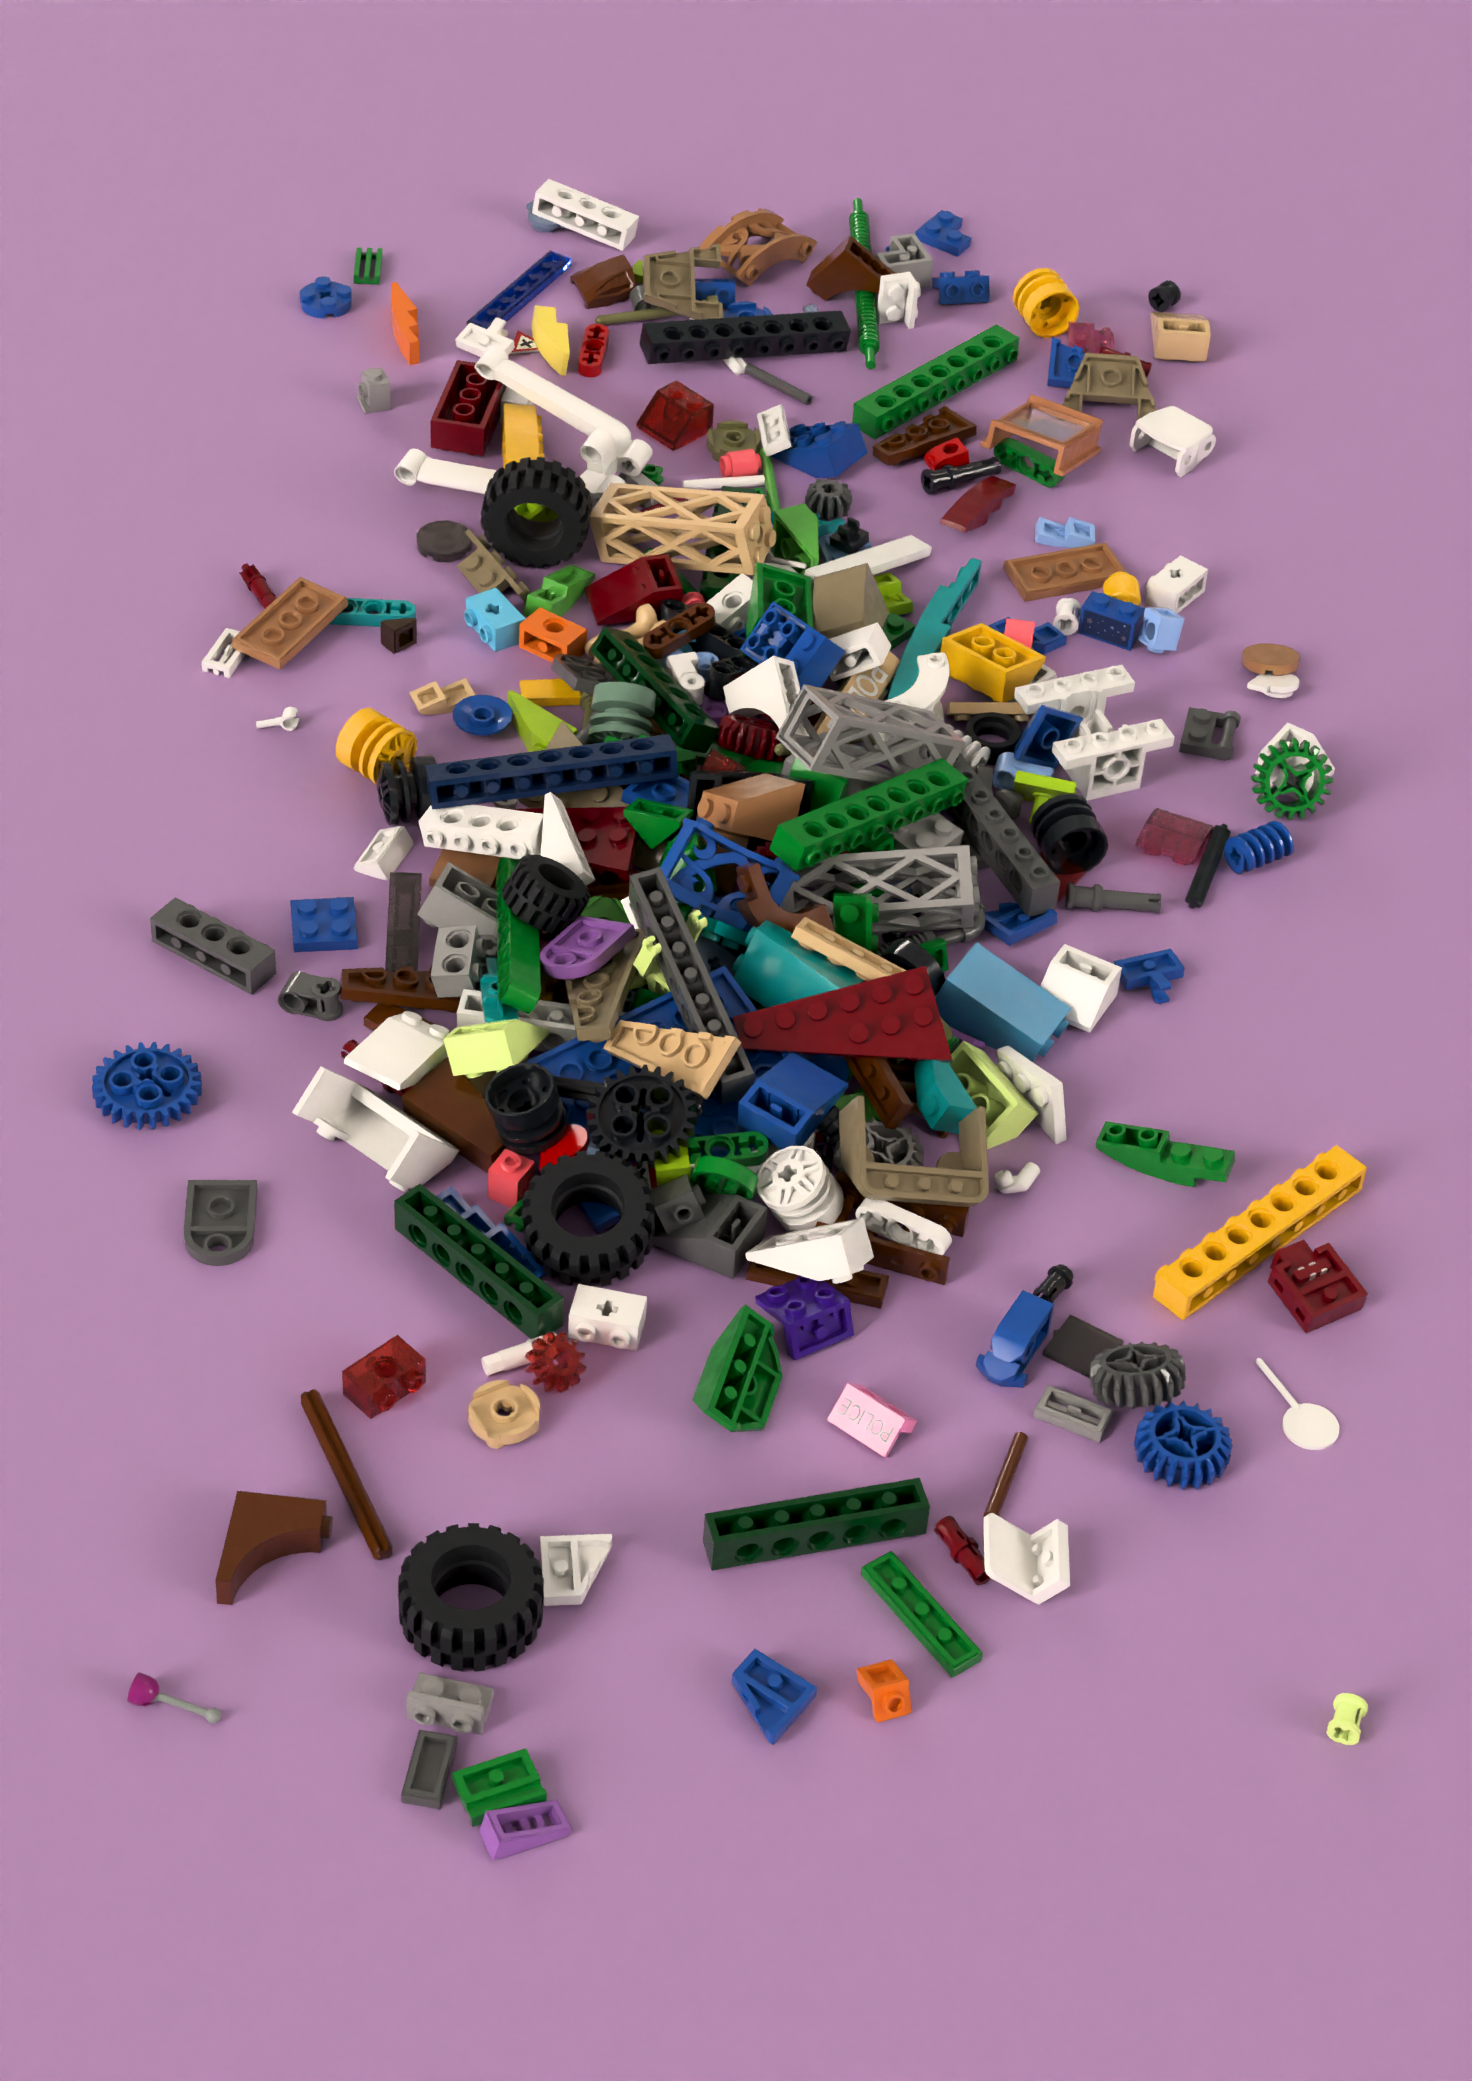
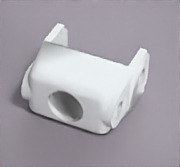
M1169 406L1148 413L1137 420L1136 425L1132 428L1129 446L1136 452L1149 444L1177 460L1175 472L1178 473L1177 476L1183 477L1211 453L1216 443V437L1212 434L1213 429L1209 424L1176 406Z

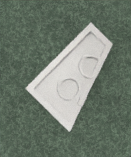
M1010 1046L997 1049V1067L1039 1113L1034 1118L1035 1121L1055 1144L1066 1141L1063 1083Z

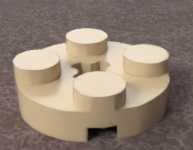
M495 1380L480 1386L472 1395V1401L468 1407V1422L472 1431L481 1439L486 1440V1444L489 1447L499 1449L505 1445L521 1442L539 1430L540 1401L535 1392L528 1386L520 1383V1387L509 1385V1380ZM502 1408L505 1412L512 1411L507 1416L498 1415V1410Z

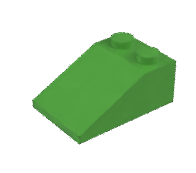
M805 503L774 511L773 530L776 532V542L771 552L776 558L806 563V569L819 564V521L816 514L812 513ZM792 567L797 573L804 575L805 569Z

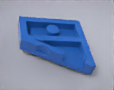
M1000 903L999 910L985 912L986 922L984 928L1010 946L1056 924L1058 913L1053 909L1046 910V913L1030 917L1024 913L1018 903Z
M755 1648L732 1673V1684L764 1736L772 1745L781 1738L817 1694L816 1686Z

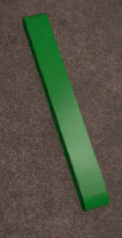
M501 857L496 870L498 1001L526 1014H530L535 1008L541 993L539 929L532 927L515 915L502 898V889L520 859Z

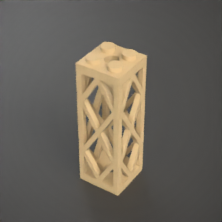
M610 483L590 514V524L600 561L606 563L629 564L640 557L669 554L671 558L684 555L692 560L671 558L674 568L754 575L756 563H764L766 555L776 542V532L773 530L770 520L771 510L767 506L765 494ZM652 498L665 506L645 512L635 509ZM674 498H686L692 500L679 502ZM719 503L732 511L710 518L701 514ZM740 503H748V504H747V506L745 507L744 505H742V504H740ZM675 513L679 515L678 517H676V518H674V519H672V518H660V517L672 515V514H675ZM690 538H693V539H704V540H700V541H696V542H692V543H688V544L685 542V541H687V540L690 539ZM654 539L663 543L647 553H643L633 546L634 544ZM718 545H723L730 549L713 559L698 551Z

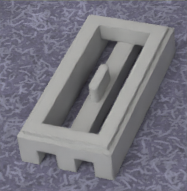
M1047 1385L1035 1407L1033 1417L1100 1443L1108 1423L1112 1420L1114 1410Z

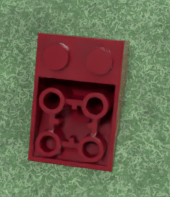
M669 554L640 557L584 589L597 626L636 622L637 609L647 603L653 607L658 617L662 600L674 599L682 602L683 594L682 585Z

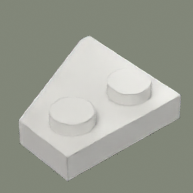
M612 1534L540 1536L542 1577L544 1578V1606L582 1604L612 1548Z

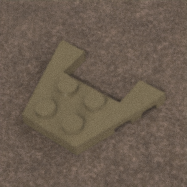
M712 244L710 248L702 250L699 247L690 248L689 252L676 253L674 250L644 255V302L695 320L723 318V303L698 301L695 297L694 266L719 269L721 263L720 244Z
M1086 352L1063 402V406L1082 412V401L1137 405V420L1148 413L1156 411V403L1153 396L1150 395L1148 381L1138 356ZM1057 417V422L1072 423Z

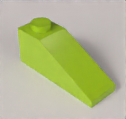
M510 690L508 692L507 704L512 709L511 723L528 752L545 750L563 720L517 692ZM563 721L574 735L578 733V729Z

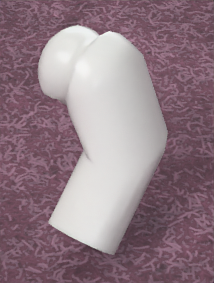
M1028 1162L1016 1176H1012L1008 1170L1005 1172L1001 1170L994 1176L996 1189L1003 1194L1025 1192L1040 1174V1168L1035 1163Z

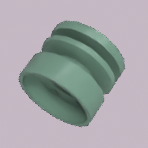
M603 682L595 685L591 708L597 714L592 715L589 724L592 727L589 728L588 739L596 744L603 743L607 735L621 740L639 738L640 734L650 737L649 733L652 731L653 724L647 719L654 715L656 693L645 686L627 682Z

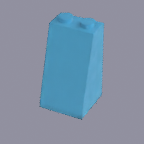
M977 942L948 976L935 998L940 1017L950 1027L985 1042V1045L996 1050L1010 1046L1032 1062L1038 1055L1045 1057L1055 1042L1051 1039L1053 1035L1057 1038L1061 1036L1069 1024L1065 1018L1071 1010L1068 1005Z

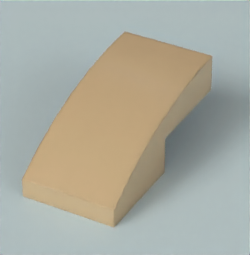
M466 678L442 688L434 681L409 692L419 713L423 715L453 712L455 705L459 701L476 695Z

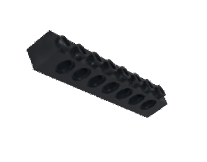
M842 311L643 323L639 345L648 364L729 359L732 356L734 358L841 352L847 350L851 329Z

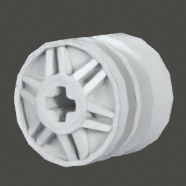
M805 1146L786 1147L770 1156L760 1168L757 1176L759 1179L757 1184L758 1194L787 1232L816 1227L817 1221L833 1224L842 1212L844 1203L842 1188L813 1149Z

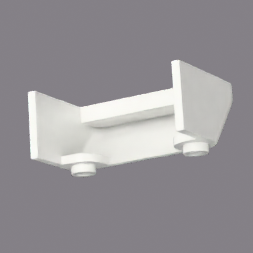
M322 1066L292 1111L295 1115L318 1125L319 1127L316 1132L332 1142L336 1137L344 1140L388 1170L385 1177L390 1180L389 1183L403 1192H407L409 1188L412 1189L418 1184H425L451 1164L460 1151L373 1090Z

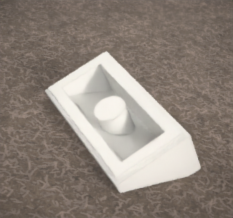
M396 826L379 830L354 865V870L375 878L389 880L414 844L405 827Z

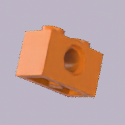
M539 607L519 624V647L553 663L556 654H569L578 657L585 654L584 646L587 642V629Z

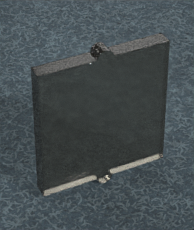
M1070 1314L1060 1329L1053 1331V1338L1044 1348L1042 1355L1090 1379L1091 1362L1095 1360V1356L1103 1353L1105 1349H1114L1116 1345L1123 1346L1124 1341Z

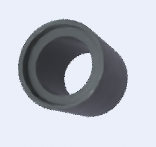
M638 285L631 290L630 300L634 311L657 308L655 305L643 302V285Z

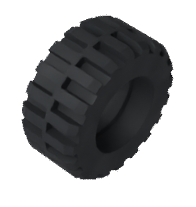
M530 457L521 458L518 463L515 460L507 463L505 469L503 467L499 468L487 484L481 511V528L484 530L486 540L489 543L493 542L492 548L499 554L501 552L504 553V558L511 562L516 560L519 562V565L527 567L528 564L535 565V568H543L545 564H550V567L558 565L560 560L565 562L572 558L574 553L579 552L588 535L590 514L592 512L591 495L589 490L585 488L586 484L582 478H576V472L569 467L563 468L562 463L553 460V463L545 461L546 458L537 457V460H531ZM525 503H537L552 509L558 514L559 518L548 522L531 521L518 514L514 507Z
M587 1151L576 1152L577 1156L570 1158L568 1154L557 1158L555 1165H552L550 1162L542 1167L541 1177L535 1175L529 1183V1190L524 1193L522 1218L527 1250L531 1251V1256L535 1262L543 1266L544 1272L549 1277L555 1278L558 1275L563 1284L572 1286L573 1282H578L591 1286V1283H600L601 1287L611 1285V1279L617 1277L619 1280H623L630 1275L629 1268L638 1269L644 1262V1255H648L653 1246L655 1210L651 1188L647 1180L641 1178V1172L635 1166L630 1165L627 1168L626 1160L618 1156H614L611 1159L607 1157V1152L596 1151V1155H587ZM589 1201L606 1204L616 1210L621 1216L619 1222L611 1230L593 1237L573 1235L562 1229L557 1223L558 1218L566 1209L575 1204Z
M468 1523V1527L459 1528L458 1524L448 1526L443 1533L437 1530L426 1537V1543L423 1541L417 1543L411 1549V1555L405 1558L401 1566V1574L398 1581L399 1620L403 1626V1634L408 1642L414 1643V1650L423 1657L430 1655L431 1662L441 1667L444 1664L451 1665L452 1670L463 1671L464 1668H474V1672L485 1671L488 1665L493 1664L495 1668L507 1663L508 1657L517 1658L525 1651V1645L529 1646L532 1644L537 1636V1629L541 1627L544 1592L542 1567L539 1560L534 1558V1552L527 1544L523 1543L520 1545V1538L510 1532L506 1535L501 1533V1528L489 1525L488 1528L479 1527V1523ZM465 1584L487 1586L503 1596L497 1603L478 1610L455 1608L442 1601L439 1597L449 1589Z

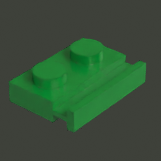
M526 1748L452 1772V1782L466 1813L470 1817L472 1827L482 1823L485 1811L547 1801V1792L540 1783V1777Z

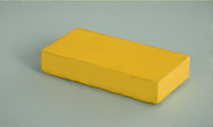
M563 679L520 680V695L540 707L580 705V691L573 690Z

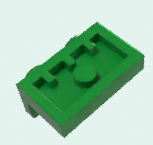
M833 893V927L835 932L872 953L878 954V935H872V923H878L879 904L872 903V893Z

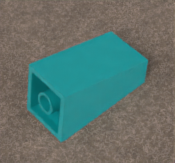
M767 919L758 928L755 926L751 928L745 940V944L749 946L745 954L741 953L732 968L736 972L734 979L744 993L765 1008L866 982L858 977L856 972L850 968L835 965L827 959V956L816 950L810 951L801 947L797 940L791 938V932Z

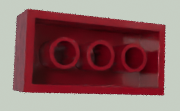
M457 360L430 420L431 448L484 456L500 418L501 398L507 386L499 381L483 378L474 368L476 363Z

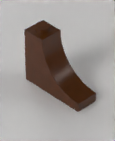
M850 235L811 271L806 286L824 301L838 293L851 290H863L879 294L881 276L896 273Z
M237 1491L215 1580L217 1604L232 1605L243 1582L253 1572L272 1560L297 1553H321L324 1538L330 1539L333 1525V1517L327 1516L326 1500Z

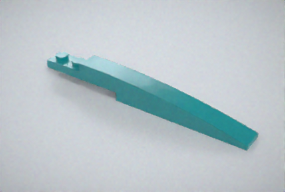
M971 557L967 565L959 569L955 583L951 582L949 587L939 586L907 644L895 674L888 700L905 693L917 681L919 676L918 656L941 652L942 638L951 635V625L979 584L982 560Z

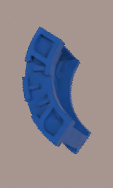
M700 817L696 821L684 818L683 826L661 865V870L677 902L688 904V906L697 910L701 907V915L719 920L747 933L750 932L752 927L745 921L739 911L731 910L732 902L743 900L746 898V895L742 892H734L721 899L718 905L712 903L714 899V886L710 877L704 871L727 864H738V866L749 862L759 863L764 878L769 874L777 875L773 884H766L768 889L770 888L769 892L772 899L779 907L793 881L798 882L800 876L791 871L792 868L779 857H776L775 861L738 845L713 831L714 825ZM693 834H696L706 840L707 847L699 850L693 844L694 853L699 858V860L693 862L684 854V850ZM717 845L730 852L717 854ZM682 858L687 866L670 879L677 863ZM696 875H699L706 884L705 890L700 893L695 892L693 889L695 884L700 883L695 878Z

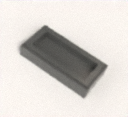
M425 1730L418 1731L401 1793V1803L440 1809L457 1747V1736Z

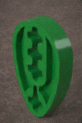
M701 1156L697 1158L690 1178L692 1186L699 1184L703 1194H734L749 1200L753 1198L759 1181L757 1175L747 1167L716 1156Z

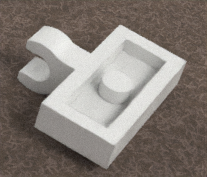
M500 318L494 319L488 329L469 323L455 339L458 348L480 357L492 345L502 348L507 355L515 348L514 341L506 337L508 331L502 329L506 325V321Z

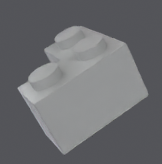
M915 233L891 236L889 252L876 253V257L896 274L911 272L921 288L930 287L933 259Z

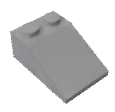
M447 862L417 915L423 918L426 924L434 928L476 925L479 935H494V937H497L496 890Z

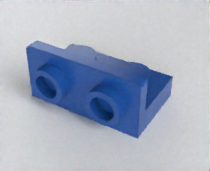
M695 279L696 300L701 301L706 296L717 295L719 303H723V308H728V305L735 303V281L733 279Z

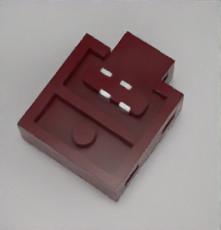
M1301 1240L1276 1251L1270 1265L1272 1271L1267 1281L1305 1333H1309L1361 1310L1368 1296L1366 1290L1330 1243L1315 1248L1313 1252L1305 1240Z

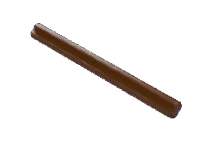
M315 1389L303 1392L300 1397L301 1405L373 1557L379 1561L389 1558L393 1553V1546L320 1393Z

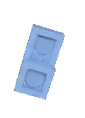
M1039 517L1035 525V542L1065 548L1094 545L1095 525L1071 517L1068 518L1065 525Z

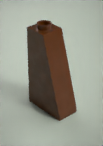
M448 1057L402 1095L405 1113L460 1150L458 1152L459 1155L487 1174L488 1169L502 1152L507 1149L500 1140L495 1127V1121L490 1115L485 1099L465 1075L453 1076Z

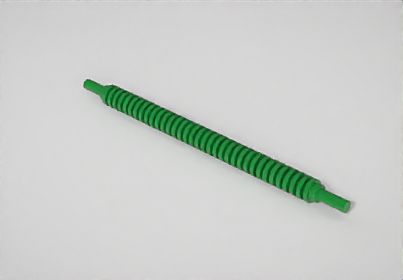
M856 198L853 200V212L849 217L850 235L872 253L869 216L863 211V201L860 198ZM855 290L859 350L865 355L866 368L872 370L876 367L875 354L880 349L876 295L870 291Z

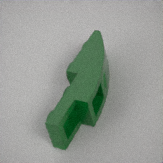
M1105 1121L1095 1143L1098 1150L1127 1167L1171 1183L1194 1188L1198 1178L1226 1183L1235 1163L1234 1150L1170 1141L1169 1131Z

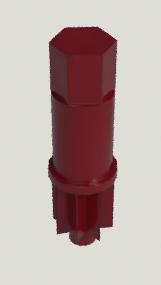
M248 563L242 565L240 575L247 584V588L255 595L259 603L264 608H267L276 599L275 594L267 584L265 577L260 574L254 564L251 566Z

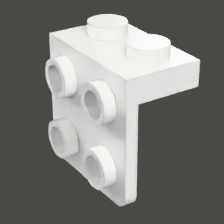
M989 1513L984 1517V1563L986 1574L1037 1605L1043 1603L1070 1586L1068 1525L1056 1519L1030 1535L996 1514Z

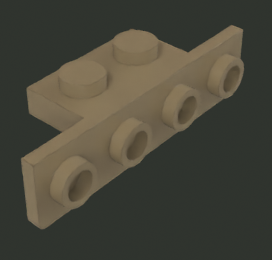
M468 529L465 533L477 549L458 564L457 568L479 593L493 588L503 592L508 586H511L526 604L527 594L531 593V591L522 581L516 584L515 581L518 579V576L508 565L505 568L502 567L505 563L495 550L491 553L488 551L491 545L481 534L476 537Z

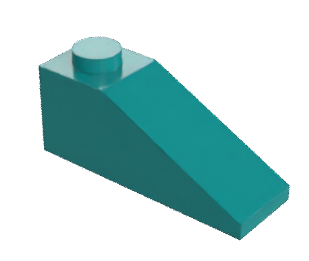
M933 1060L916 1061L913 1067L918 1109L932 1130L959 1134L958 1122L974 1111L977 1106L949 1063Z

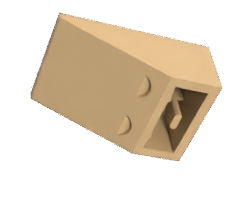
M1151 312L1154 358L1165 361L1186 360L1189 362H1206L1211 337L1208 319L1203 315Z

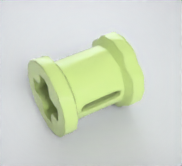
M1341 1693L1334 1699L1333 1707L1335 1713L1333 1720L1328 1723L1326 1733L1330 1739L1337 1743L1354 1745L1359 1742L1361 1734L1359 1726L1361 1719L1367 1714L1368 1704L1360 1696L1351 1693Z

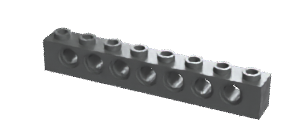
M927 750V756L929 758L931 755ZM960 753L953 767L969 780L964 789L965 796L958 805L948 807L946 810L964 831L965 835L1025 914L1032 917L1046 913V910L1049 909L1056 910L1060 881Z
M661 867L629 875V900L646 938L654 936L653 946L659 943L662 947V951L658 954L656 960L688 1032L699 1034L700 1031L712 1033L718 1037L725 1038V1035L738 1039ZM741 1044L714 1087L721 1105L742 1099L754 1082V1072Z

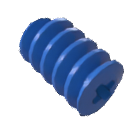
M1278 821L1268 822L1266 825L1258 826L1255 829L1248 830V832L1231 837L1224 846V856L1227 864L1239 875L1243 870L1246 872L1252 871L1255 867H1262L1264 863H1272L1273 860H1280L1283 856H1289L1294 852V842L1286 826Z

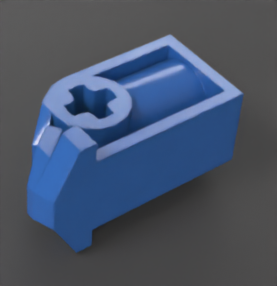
M1024 1290L1021 1291L991 1339L990 1349L993 1352L988 1350L986 1356L980 1354L977 1358L976 1367L988 1381L1001 1387L1023 1388L1025 1386L1028 1375L1023 1372L1049 1334L1054 1307L1053 1303Z

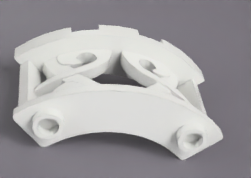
M944 652L918 656L919 676L917 681L905 693L885 701L931 710L944 722V712L940 699L945 693L949 680L947 656ZM904 718L906 722L914 725L915 722ZM879 732L883 741L896 737L895 735Z

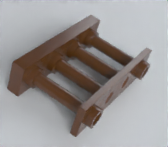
M844 1057L885 1128L896 1129L906 1115L923 1117L917 1107V1103L911 1102L907 1096L912 1095L916 1097L913 1067L916 1061L905 1059L897 1063L893 1058ZM894 1073L902 1074L906 1081L897 1079ZM936 1130L940 1138H946L950 1133Z
M842 1170L838 1171L836 1181L842 1188L844 1203L842 1212L834 1223L847 1221L852 1207L858 1208L866 1198L858 1191L847 1174ZM887 1201L941 1225L950 1235L964 1236L970 1207ZM817 1221L816 1227L828 1224ZM903 1225L902 1229L907 1232H910L909 1229L905 1225ZM867 1229L874 1258L866 1264L941 1285L946 1284L950 1257L877 1238V1233Z

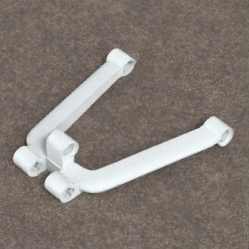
M494 345L489 346L475 364L474 368L483 378L505 384L589 436L580 448V454L587 462V470L580 477L586 484L585 488L590 492L592 507L596 506L610 483L626 484L622 478L615 475L617 471L629 476H638L652 457L653 451L650 445L643 440H631V433L622 422L509 360L507 353L502 348ZM413 448L403 457L395 468L394 473L400 482L409 486L419 481L436 486L485 494L487 484L497 470L427 457L422 451Z

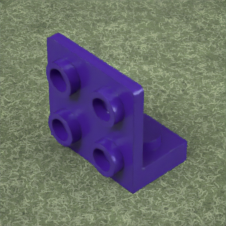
M798 1276L795 1280L780 1286H773L766 1292L755 1296L756 1304L783 1324L787 1355L794 1361L854 1335L850 1299L825 1280L816 1281Z

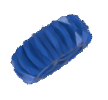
M1183 1399L1178 1406L1174 1405L1171 1401L1165 1405V1408L1160 1405L1155 1406L1152 1412L1146 1411L1136 1429L1134 1446L1135 1451H1137V1462L1143 1463L1144 1472H1154L1155 1481L1162 1478L1165 1479L1168 1487L1173 1483L1180 1484L1182 1490L1187 1484H1191L1195 1489H1198L1202 1482L1210 1485L1214 1478L1221 1477L1224 1469L1229 1465L1232 1450L1229 1428L1223 1426L1222 1417L1212 1418L1211 1409L1200 1410L1198 1403L1193 1407L1187 1406Z

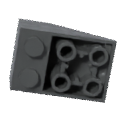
M703 1194L706 1203L702 1204L701 1207L705 1218L669 1234L666 1233L657 1216L655 1219V1237L652 1238L654 1246L730 1279H734L747 1261L745 1253L758 1245L765 1236L767 1207L739 1195Z

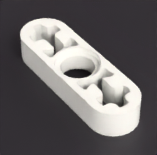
M865 1198L855 1213L857 1219L864 1218L866 1229L902 1245L943 1256L952 1243L950 1233L941 1225L885 1200ZM897 1222L905 1225L910 1232L903 1230Z

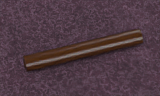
M1016 1432L1014 1434L984 1512V1517L989 1513L999 1516L1028 1441V1436L1025 1433Z

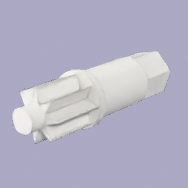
M554 1332L485 1356L481 1359L482 1366L488 1377L531 1362L537 1363L540 1360L561 1354L560 1349L566 1345V1341L563 1335L557 1337Z

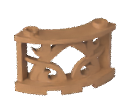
M760 208L755 212L746 210L732 216L730 223L724 227L719 225L709 234L699 248L700 250L708 249L712 244H720L721 257H729L727 263L721 259L720 266L746 285L751 286L765 270L778 262L798 260L804 263L812 254L817 241L809 236L795 233L782 224L784 221L782 217L773 211ZM760 236L769 240L774 237L772 241L764 245H747L749 237ZM737 257H740V268L737 271L732 265Z

